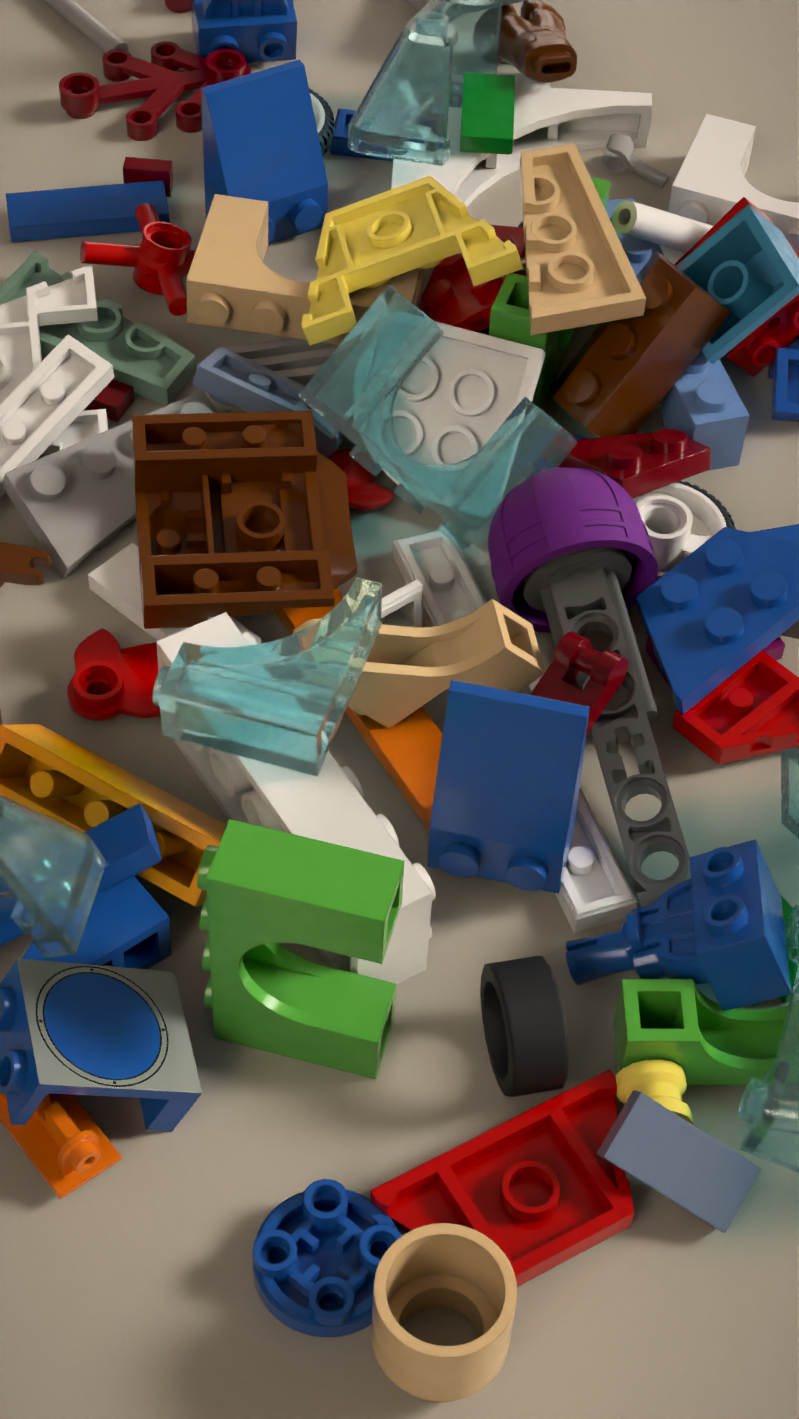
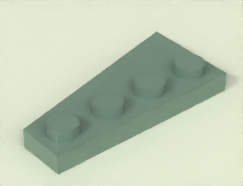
M34 251L0 286V305L25 296L26 288L44 281L49 287L71 279L72 274L69 272L63 275L58 274L49 268V262L46 257ZM107 297L101 301L96 299L98 321L39 327L42 357L45 358L69 334L113 365V380L133 387L134 393L166 406L173 401L196 372V355L147 323L140 322L135 324L123 316L122 307Z

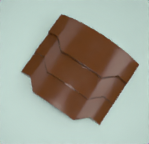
M312 410L132 415L136 522L144 629L192 627L208 620V617H215L225 612L229 616L271 615V609L334 606V590L357 574L358 565L351 528L346 473L333 461L317 451Z

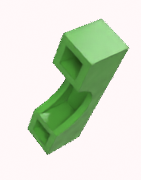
M622 979L613 1020L617 1073L632 1063L662 1059L682 1066L686 1075L687 1085L799 1086V1003L773 1009L751 1010L735 1008L723 1011L719 1003L712 1001L700 992L693 979Z

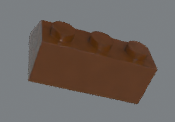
M655 251L636 276L646 297L644 315L600 323L552 387V398L585 429L599 437L636 434L731 313L658 251Z

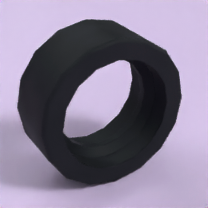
M543 956L485 964L481 974L480 987L482 1021L491 1066L501 1091L505 1096L516 1097L564 1088L569 1069L568 1034L558 985L550 965Z

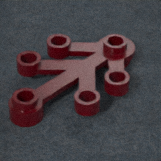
M163 41L151 47V63L133 57L126 50L113 49L104 53L102 57L104 76L111 81H125L131 76L138 78V80L99 86L98 79L91 74L82 72L71 73L64 76L59 82L60 104L70 117L86 119L93 116L101 104L149 97L139 108L129 111L126 115L127 135L136 141H148L157 135V119L184 91L198 89L190 100H184L175 107L177 128L183 132L195 133L202 130L201 88L251 74V69L246 63L243 54L232 49L213 51L206 58L180 49L173 42ZM179 68L188 70L187 72H176Z

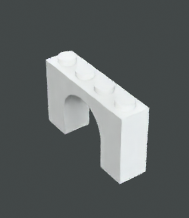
M706 114L672 185L668 212L714 226L736 203L745 197L774 222L799 253V202L783 201L765 195L755 189L744 177L749 166L756 126Z

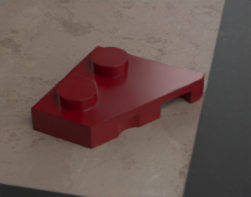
M662 429L649 433L548 444V467L594 470L617 482L632 498L710 470L711 448L687 438L685 432L676 429Z

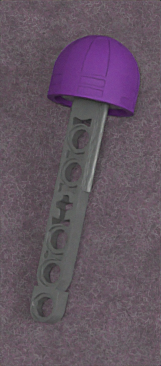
M554 467L537 472L521 484L515 486L499 504L492 518L488 534L491 574L499 603L533 625L534 631L552 633L555 648L561 638L568 632L573 631L584 636L591 631L600 630L608 633L613 638L611 645L606 650H611L628 659V670L621 683L629 692L627 699L615 708H605L587 735L591 734L633 884L639 892L637 893L639 905L644 907L653 904L668 889L691 878L690 857L648 719L657 715L658 712L627 610L637 604L636 597L655 583L658 575V564L639 510L632 497L624 488L606 475L591 469ZM580 671L571 685L583 690L590 680V676ZM623 741H630L635 749L636 762L640 773L628 778L618 744ZM639 794L653 795L662 803L658 814L647 821L633 820L625 813L627 803L631 798ZM654 852H668L678 859L679 865L677 870L666 879H651L641 871L643 861Z

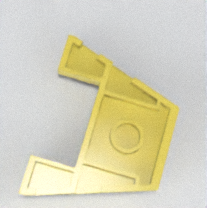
M430 175L328 212L324 217L315 258L319 267L317 278L310 282L307 295L311 306L309 314H303L301 322L309 346L358 329L349 298V293L362 288L380 287L392 277L417 268L428 269L435 267L444 258L461 253L473 286H477L523 269L516 245L510 240L506 242L501 241L496 236L494 227L484 219L477 221L468 213L466 204Z

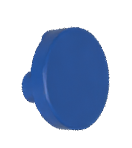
M322 1179L314 1181L305 1191L295 1194L280 1203L262 1223L253 1246V1274L256 1289L269 1312L281 1323L295 1331L316 1337H340L353 1334L372 1324L374 1280L378 1265L388 1248L402 1235L397 1230L392 1219L377 1208L369 1198L354 1191L346 1190L341 1183L335 1180Z

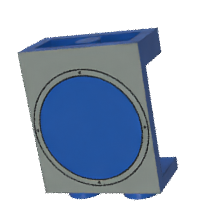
M17 958L0 983V1093L6 1094L11 1125H25L47 1093L139 1098L146 1131L172 1132L202 1094L175 972Z

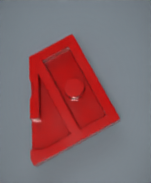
M762 650L684 715L676 710L672 728L718 765L799 747V677Z

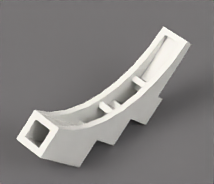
M500 73V75H515L512 154L460 151L462 108L448 107L446 145L394 143L391 189L430 175L468 207L484 190L504 176L520 169V157L523 151L575 143L579 151L607 148L606 145L609 137L613 133H623L633 140L634 147H646L652 111V93L550 88V82H537L518 73Z

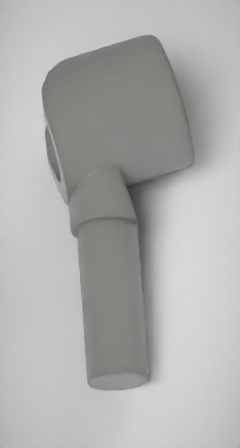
M613 133L609 137L606 145L607 149L602 158V165L606 172L617 175L628 170L664 188L669 176L633 156L634 143L629 136L623 133Z

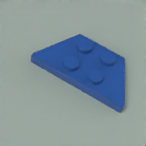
M724 527L636 597L639 617L646 634L651 637L655 657L661 671L665 672L672 690L673 702L680 713L684 715L799 620V543Z

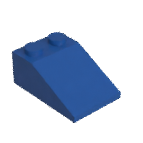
M300 59L201 88L206 219L214 195L218 194L268 202V245L322 228L325 214L328 213V181L305 66Z
M452 680L448 693L429 827L428 867L444 870L457 877L475 876L509 883L525 891L543 890L559 894L575 828L590 707Z

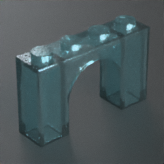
M388 285L304 387L298 397L312 408L313 424L330 439H333L340 431L356 445L349 455L370 473L377 476L384 468L396 478L400 484L393 492L419 514L429 506L445 521L438 530L459 548L466 552L473 543L476 547L487 553L488 534L492 518L508 492L535 473L558 467L577 445V442L568 431L528 398L524 397L488 442L468 459L455 464L435 466L420 463L407 456L396 438L393 427L395 398L405 379L444 332L431 318L391 285Z

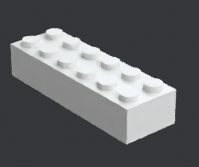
M225 612L156 641L162 724L228 820L233 819L405 861L402 905L383 963L379 964L318 949L329 967L396 983V985L425 971L427 968L428 944L432 938V928L430 925L432 901L436 897L435 888L429 874L420 863L411 864L399 847L397 834L391 822L381 813L378 815L374 814L364 800L361 785L354 772L348 766L341 768L329 752L326 737L320 726L314 720L308 722L296 708L293 693L286 680L280 675L274 677L265 666L261 650L255 638L249 632L241 633Z

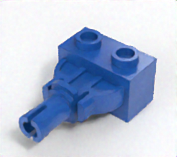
M191 0L192 31L197 55L207 58L213 51L232 49L243 54L246 63L296 59L297 19L293 0Z
M756 839L729 847H720L710 852L690 857L691 878L668 889L653 904L631 910V912L627 913L626 920L622 923V929L589 938L585 937L567 941L566 949L568 952H566V960L574 982L577 985H581L600 977L633 969L636 970L641 979H661L665 977L669 979H693L695 984L710 983L723 1011L790 995L791 985L782 899Z

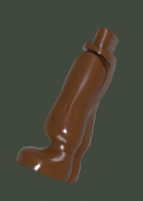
M542 0L524 1L520 16L517 15L512 4L489 8L475 25L473 36L475 46L479 53L490 62L499 63L504 61L515 67L521 74L537 82L560 81L572 76L576 71L577 53L566 38L564 20L550 4Z

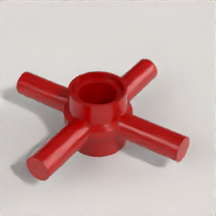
M148 203L141 204L135 210V217L142 233V239L136 245L82 241L80 247L81 263L134 267L132 277L138 287L152 294L164 295L171 314L182 316L187 313V294L182 278L189 273L196 250H190L192 238L189 233L175 224L160 222L153 205Z

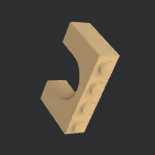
M218 194L214 195L186 279L188 323L307 340L301 322L303 314H309L311 306L307 296L310 282L295 281L283 277L263 263L268 246V202ZM417 268L392 277L380 287L362 288L349 293L358 329L322 341L321 343L344 346V335H367L376 306L416 316L427 269Z

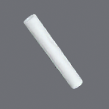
M630 200L620 202L612 215V225L616 232L686 253L713 227V225Z

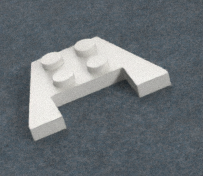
M92 266L71 271V279L49 287L45 281L26 288L25 296L0 305V404L42 362L40 326L98 321ZM106 409L82 411L41 455H50L107 431Z

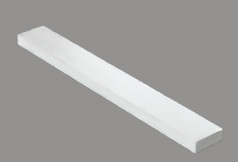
M449 528L393 541V557L406 585L417 579L423 585L422 618L427 627L455 621L487 603ZM527 685L517 693L530 695L532 691L529 685ZM579 788L574 833L559 894L555 893L574 933L624 919L627 913L636 909L638 901L581 788Z

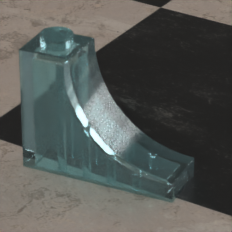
M356 577L344 598L328 614L307 628L275 641L241 647H213L183 642L172 666L164 665L160 669L154 684L153 704L160 706L162 734L318 777L381 628L382 583Z

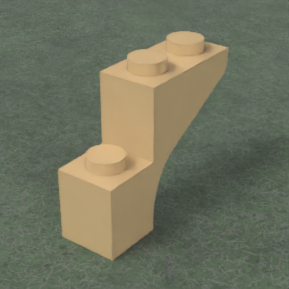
M493 599L460 619L432 627L419 628L311 619L293 630L299 658L297 667L303 681L312 689L323 691L348 705L355 713L366 715L388 728L399 723L446 689L449 692L452 680L519 692L545 673L533 625Z

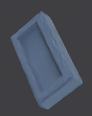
M636 1090L632 1091L596 1153L723 1233H726L761 1171V1168Z

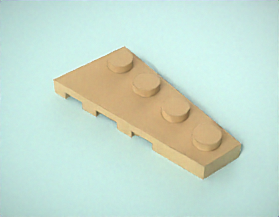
M571 143L521 152L520 184L530 336L643 316L646 303L645 294L576 144Z

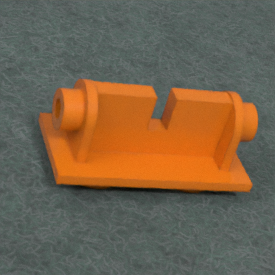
M0 1093V1122L60 1200L122 1160V1156L73 1094L47 1093L25 1125H11L6 1094Z

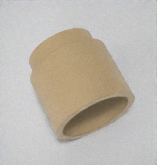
M450 1223L430 1224L413 1229L398 1238L388 1248L381 1258L375 1274L371 1341L378 1364L394 1384L422 1400L451 1402L473 1395L487 1386L496 1377L507 1357L517 1304L516 1277L505 1253L484 1234L466 1226ZM446 1308L466 1317L476 1329L479 1338L455 1346L434 1345L412 1336L403 1328V1325L413 1315L425 1309Z

